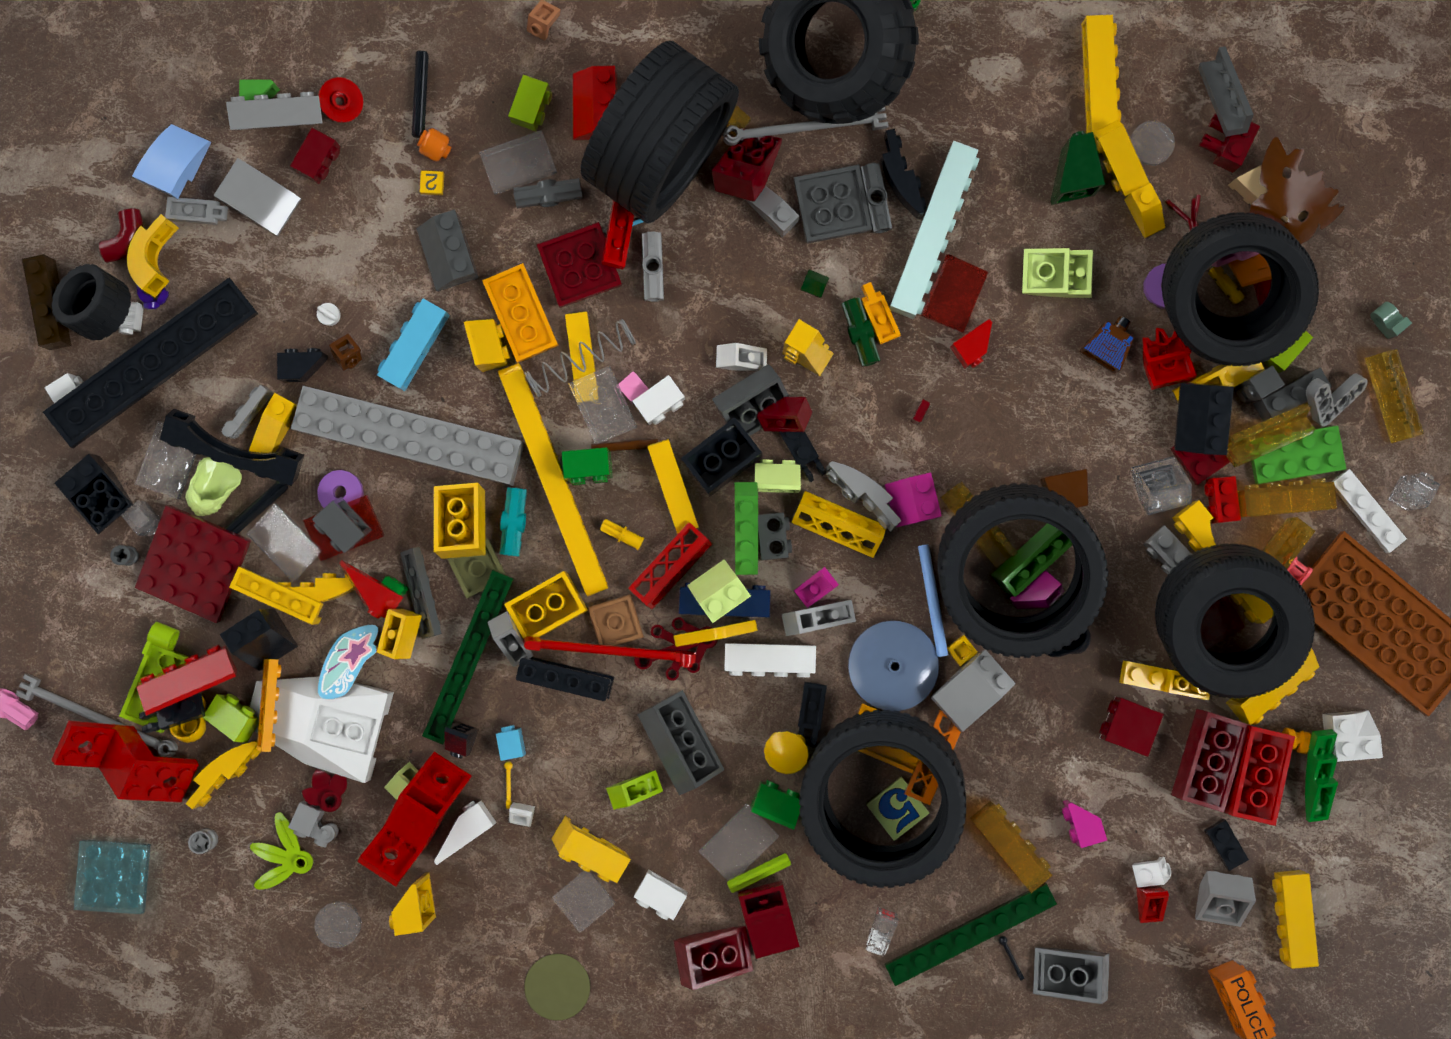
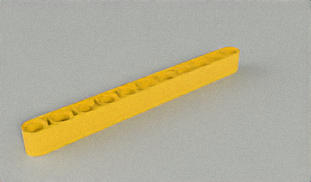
M517 363L499 370L500 379L587 597L608 589V584L568 483L564 479L561 465L521 365Z

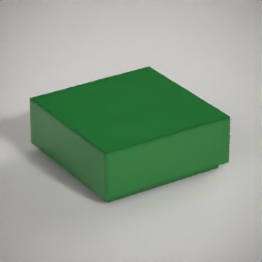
M385 576L381 582L399 595H405L409 590L406 585L392 576Z

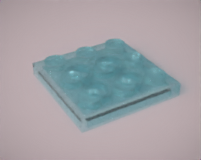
M96 840L79 841L74 910L130 914L145 913L151 844Z

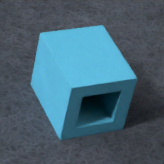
M514 725L501 727L502 732L496 734L500 760L525 756L526 751L521 728L515 729Z

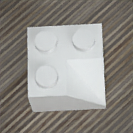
M1369 710L1322 714L1324 730L1333 729L1337 733L1333 754L1338 758L1337 762L1383 758L1381 735Z

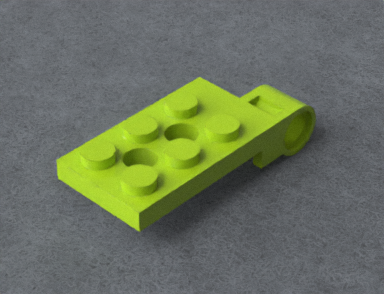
M155 622L152 625L142 651L144 657L119 717L142 726L158 722L157 717L140 720L139 713L143 712L144 709L136 686L141 682L140 678L153 673L156 676L163 673L162 669L175 663L176 666L185 663L184 659L188 658V656L173 651L179 638V630L160 622ZM162 729L157 730V732L163 733L165 731Z

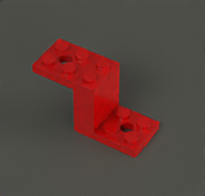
M68 721L51 759L54 765L99 768L117 799L182 802L199 766L196 759L153 756L134 726ZM86 741H89V743L85 747L78 748L79 745L83 744ZM170 777H172L170 781L163 783L164 780H167Z
M434 751L401 792L384 827L360 855L357 862L396 887L430 843L447 810L472 776ZM436 778H442L446 783H439ZM385 853L393 854L395 859H388Z

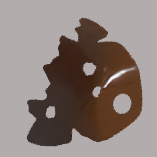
M1274 137L1266 150L1260 174V184L1268 189V192L1260 195L1251 204L1250 213L1263 215L1277 221L1288 229L1300 244H1303L1314 235L1318 224H1320V229L1323 230L1342 213L1345 206L1339 207V203L1332 207H1328L1339 191L1332 187L1325 188V182L1322 178L1323 170L1309 177L1306 176L1304 170L1299 172L1298 166L1304 154V148L1300 150L1294 149L1289 155H1286L1279 138ZM1285 167L1291 169L1290 178L1282 176ZM1304 210L1308 211L1307 218L1300 222L1298 219L1299 213ZM1282 216H1286L1288 218L1287 223H1285L1281 219Z

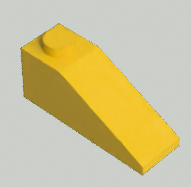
M274 393L262 414L249 451L259 453L276 452L294 420L297 404Z

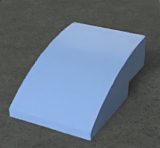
M171 124L149 147L132 177L179 199L187 180L193 181L211 142Z

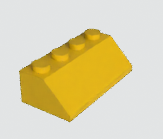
M1311 648L1306 661L1298 669V672L1288 682L1283 683L1284 685L1275 688V690L1269 693L1266 692V694H1261L1260 696L1256 695V697H1246L1244 699L1231 698L1226 704L1242 723L1249 725L1258 724L1264 718L1263 714L1268 710H1274L1281 704L1280 700L1295 693L1298 690L1297 686L1301 682H1306L1314 677V671L1319 668V664L1313 649Z

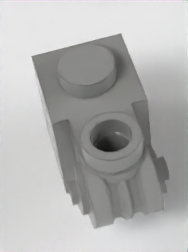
M305 800L299 803L288 828L294 830L293 833L302 838H306V836L315 839L314 843L321 847H326L339 833V829L334 823H328L325 826L321 824L325 811L320 806L310 805Z

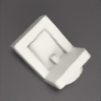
M1159 857L1155 861L1139 862L1132 865L1138 888L1164 885L1171 877V868L1169 863H1166L1165 857Z

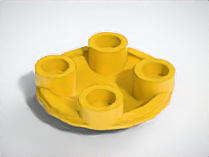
M788 731L773 733L767 740L764 748L765 759L769 766L777 772L784 774L800 771L807 763L809 755L805 738L802 735H796Z

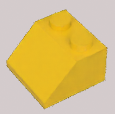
M494 319L464 322L475 366L481 372L508 366L507 359L510 358L507 346H503L501 338L504 337L501 324L497 325Z

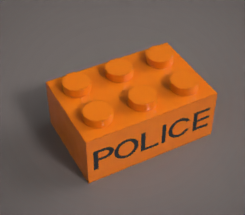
M1233 960L1208 970L1234 1032L1241 1039H1270L1276 1036L1273 1029L1275 1022L1263 1007L1266 1005L1262 994L1256 991L1254 986L1256 979L1250 970H1246L1243 965H1239Z

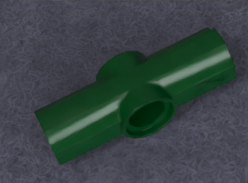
M860 297L843 302L841 305L848 323V334L851 343L855 345L861 366L867 367L880 362L881 360L874 342L873 327L870 320H867Z

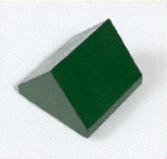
M809 269L801 291L821 298L829 277Z

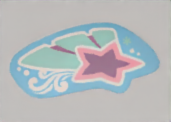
M365 625L342 634L336 640L326 657L320 674L318 694L321 698H339L350 690L365 661L376 653L377 649L374 645L378 634V627L376 625Z

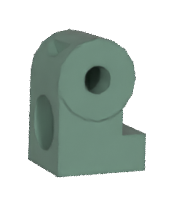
M1384 302L1370 314L1373 322L1387 339L1398 336L1412 324L1390 302Z

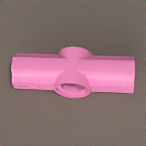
M0 688V718H7L20 728L28 730L38 719L39 713L19 701V697L12 691Z

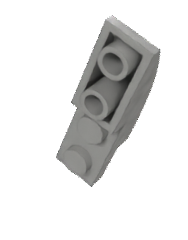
M833 461L828 464L825 470L828 479L842 489L841 492L847 500H851L855 504L858 500L862 499L864 507L868 511L873 512L878 517L879 524L890 532L898 526L901 519L888 506L893 497L884 488L854 468Z

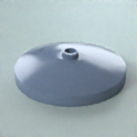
M884 621L867 628L854 642L848 659V672L854 689L867 703L882 710L901 711L912 708L922 702L932 691L939 671L937 653L928 636L919 628L901 621ZM893 662H896L899 665V667L896 668L895 671L891 669V664Z

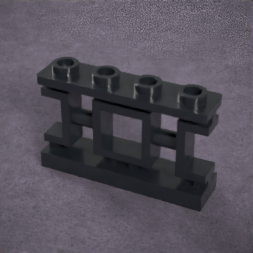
M536 657L529 659L521 658L516 675L517 681L600 701L610 698L615 676Z

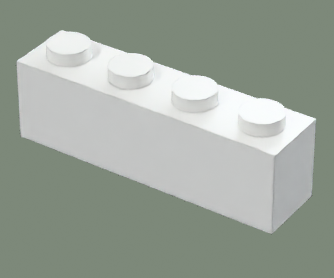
M725 643V671H729V675L742 676L744 671L752 672V676H765V672H774L775 677H788V673H797V677H810V673H815V645Z

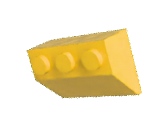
M429 872L424 873L409 887L391 912L389 925L391 930L394 929L395 936L423 932L436 918Z

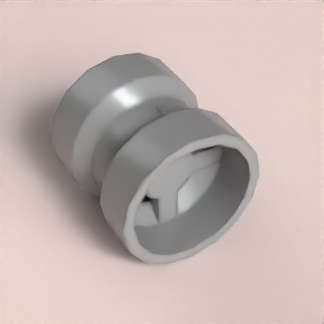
M204 828L189 837L188 846L193 853L203 854L217 845L218 835L213 829Z

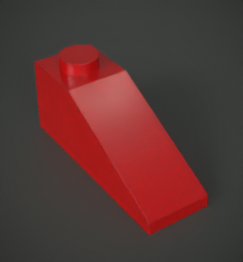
M340 561L341 568L360 599L369 608L367 611L369 614L378 619L381 616L386 618L388 609L397 608L403 599L402 595L397 594L382 584L381 581L345 561Z

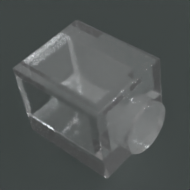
M136 501L132 507L121 515L138 536L153 535L160 522L159 516L145 501Z

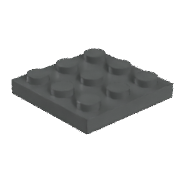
M859 165L794 177V185L807 244L872 231Z

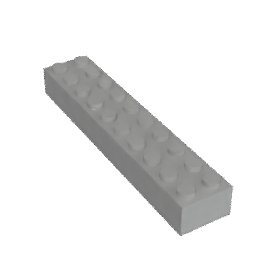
M302 386L291 427L292 430L510 486L514 485L524 443L520 440L307 386Z

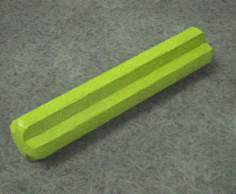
M784 853L728 880L727 885L730 891L735 893L789 867L791 861L788 855Z

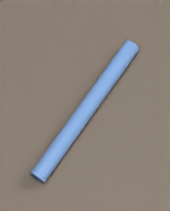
M929 544L918 546L936 653L937 657L947 656L948 650Z

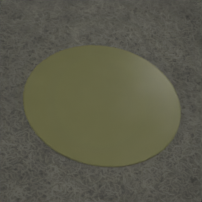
M564 954L547 955L534 963L528 971L524 987L525 996L530 1007L541 1017L556 1021L565 1020L575 1016L585 1006L590 993L589 977L585 968L576 959Z

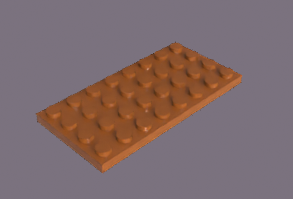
M1341 531L1311 567L1313 569L1311 575L1301 585L1309 597L1313 608L1314 625L1420 713L1429 717L1451 690V618L1349 534Z

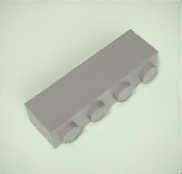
M301 92L300 97H291V93L277 94L276 99H268V95H255L254 100L245 101L244 96L230 97L231 102H226L230 130L322 124L319 96H314V92Z

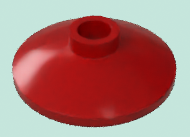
M342 77L331 78L319 90L320 108L329 119L335 122L346 123L354 120L361 113L363 96L358 86L351 80ZM336 98H341L343 105H338L335 101Z

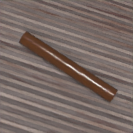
M658 439L591 444V449L606 447L610 451L647 449V446L657 443Z

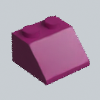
M931 472L884 485L885 490L893 497L889 506L901 519L897 527L942 516Z

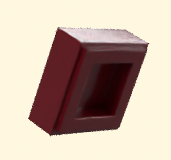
M923 399L910 422L916 425L920 424L930 406V402Z

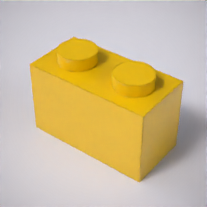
M388 609L377 653L394 660L410 659L422 615L406 609Z

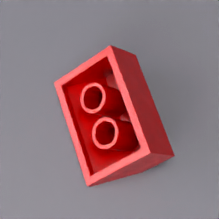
M591 66L573 73V140L590 139L595 127L598 125V121L603 116L602 114L617 92V72L615 66Z

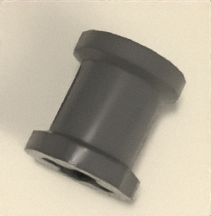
M118 545L112 549L110 557L116 565L131 566L138 561L139 553L132 546Z

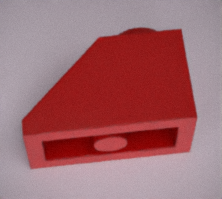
M990 319L950 346V349L964 369L969 366L973 369L983 362L982 357L987 353L992 327Z

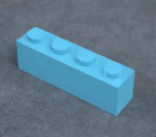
M424 298L421 302L415 304L411 319L403 324L400 331L402 333L398 341L395 340L391 344L389 356L386 360L383 359L378 367L379 373L377 375L403 391L407 389L450 316L446 311Z

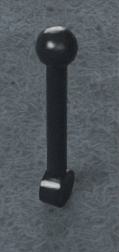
M1001 936L999 937V943L1004 946L1021 981L1025 978L1007 944V938Z

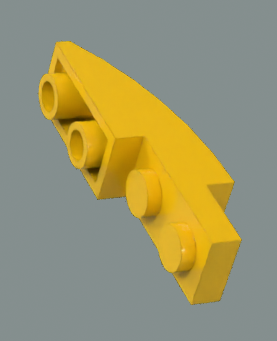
M1261 362L1255 365L1251 364L1250 366H1227L1221 364L1212 368V371L1187 383L1222 384L1235 387L1263 370L1264 367ZM1180 386L1172 390L1177 402L1179 401Z
M322 573V578H315V587L314 582H300V587H291V582H277L321 603L339 598L355 590L346 574L345 578H336L335 573Z
M1123 660L1119 683L1209 700L1210 698L1208 692L1193 686L1178 671Z
M257 740L235 747L208 764L194 778L193 781L200 786L186 802V805L191 809L200 806L204 807L212 798L210 796L212 791L219 789L226 781V778L232 779L236 776L239 778L247 770L246 764L250 759L254 760L261 753V751H256Z

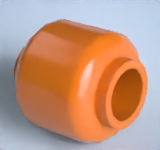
M430 128L428 131L424 130L417 143L420 154L435 162H438L441 157L446 159L452 148L448 145L449 137L434 128Z

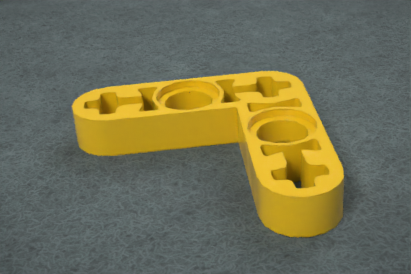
M750 620L674 635V641L677 647L758 631L756 620Z

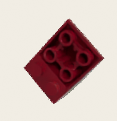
M774 136L747 138L740 140L734 146H730L712 170L715 191L755 202L765 188L782 144V138Z
M782 880L738 892L756 959L800 947Z

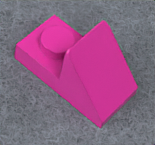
M824 567L797 587L794 592L808 608L839 584Z

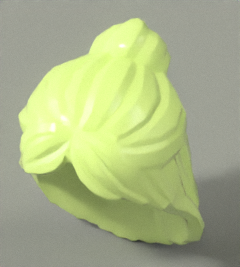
M210 457L203 458L199 462L196 473L190 480L189 488L186 491L185 498L188 506L196 516L211 515L218 512L231 492L240 485L242 474L233 465L215 462Z

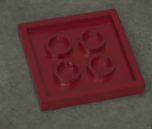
M599 222L537 244L559 308L622 286L617 269L601 264L606 239Z

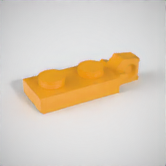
M871 282L862 285L861 289L865 296L861 298L862 305L871 322L879 345L900 337V331L884 294L882 295L880 291L875 293Z

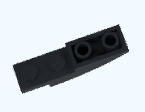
M895 128L886 130L884 140L888 153L882 154L880 160L890 187L902 205L917 219L921 218L924 210H926V203L924 197H920L919 189H921L920 178L918 175L915 176L914 169L905 171L907 169V162L905 156L901 157L900 148H902V141L900 135H896Z

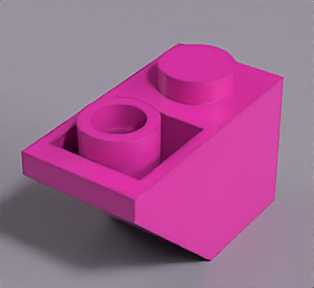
M1045 570L1016 597L1012 596L1010 600L1016 609L1049 608L1065 591L1062 584Z
M1068 800L1063 801L1065 808H1062V813L1065 821L1070 823L1071 830H1069V836L1072 843H1076L1080 848L1107 841L1101 818Z

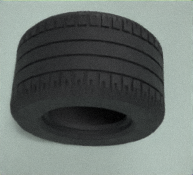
M1236 212V214L1218 215L1216 218L1212 217L1207 219L1206 222L1203 221L1198 224L1199 226L1192 228L1189 233L1187 232L1182 237L1183 239H1180L1176 247L1173 248L1166 262L1162 277L1164 306L1176 334L1185 346L1198 356L1213 363L1227 366H1250L1251 364L1255 365L1268 361L1270 358H1275L1295 344V341L1299 340L1302 333H1305L1308 324L1311 323L1315 314L1319 296V281L1310 255L1293 234L1271 218L1248 212L1246 214L1244 212ZM1242 251L1258 252L1267 261L1272 276L1269 293L1262 304L1252 312L1237 317L1220 316L1207 309L1201 302L1197 292L1198 283L1205 271L1217 260L1229 254Z
M1220 544L1202 548L1200 551L1193 552L1192 555H1188L1184 560H1181L1170 571V574L1167 575L1165 582H1163L1160 588L1161 590H1159L1155 606V622L1161 642L1172 664L1183 678L1204 692L1233 699L1256 697V695L1266 694V692L1269 693L1275 690V688L1284 685L1283 683L1288 682L1304 664L1311 651L1315 634V618L1309 597L1298 581L1277 559L1258 548L1242 544ZM1244 593L1261 598L1273 609L1272 621L1267 632L1252 647L1231 654L1214 653L1205 649L1200 633L1201 622L1206 611L1217 600L1231 594Z

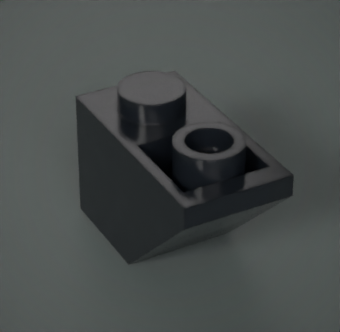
M308 348L307 352H298V349H285L284 353H277V380L283 383L306 382L328 360V355L321 352V349Z

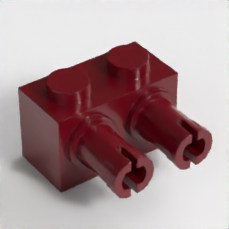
M1215 113L1208 127L1224 134ZM1251 122L1248 133L1227 136L1223 142L1205 133L1201 139L1202 142L1199 143V147L1216 154L1213 164L1233 173L1242 166L1260 126Z

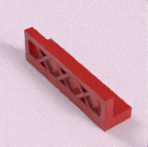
M689 522L628 589L647 607L653 610L711 547L712 543ZM692 530L698 538L693 544H684V536ZM672 549H681V557L677 561H669V553ZM659 565H665V574L662 577L654 578V569ZM642 582H650V590L645 596L636 590Z

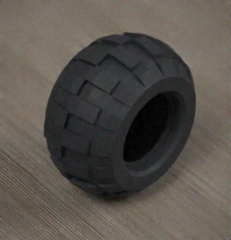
M774 0L772 5L766 6L761 21L765 23L764 36L759 38V53L761 56H764L767 68L764 70L766 78L770 85L776 88L781 95V100L789 108L801 113L810 120L820 123L846 124L862 121L874 116L875 113L896 99L907 78H910L915 65L914 57L916 45L919 44L918 27L915 25L914 8L911 1ZM828 2L844 4L854 11L860 19L865 38L864 49L858 63L847 74L835 79H822L818 77L808 61L805 47L806 33L810 21L816 12Z

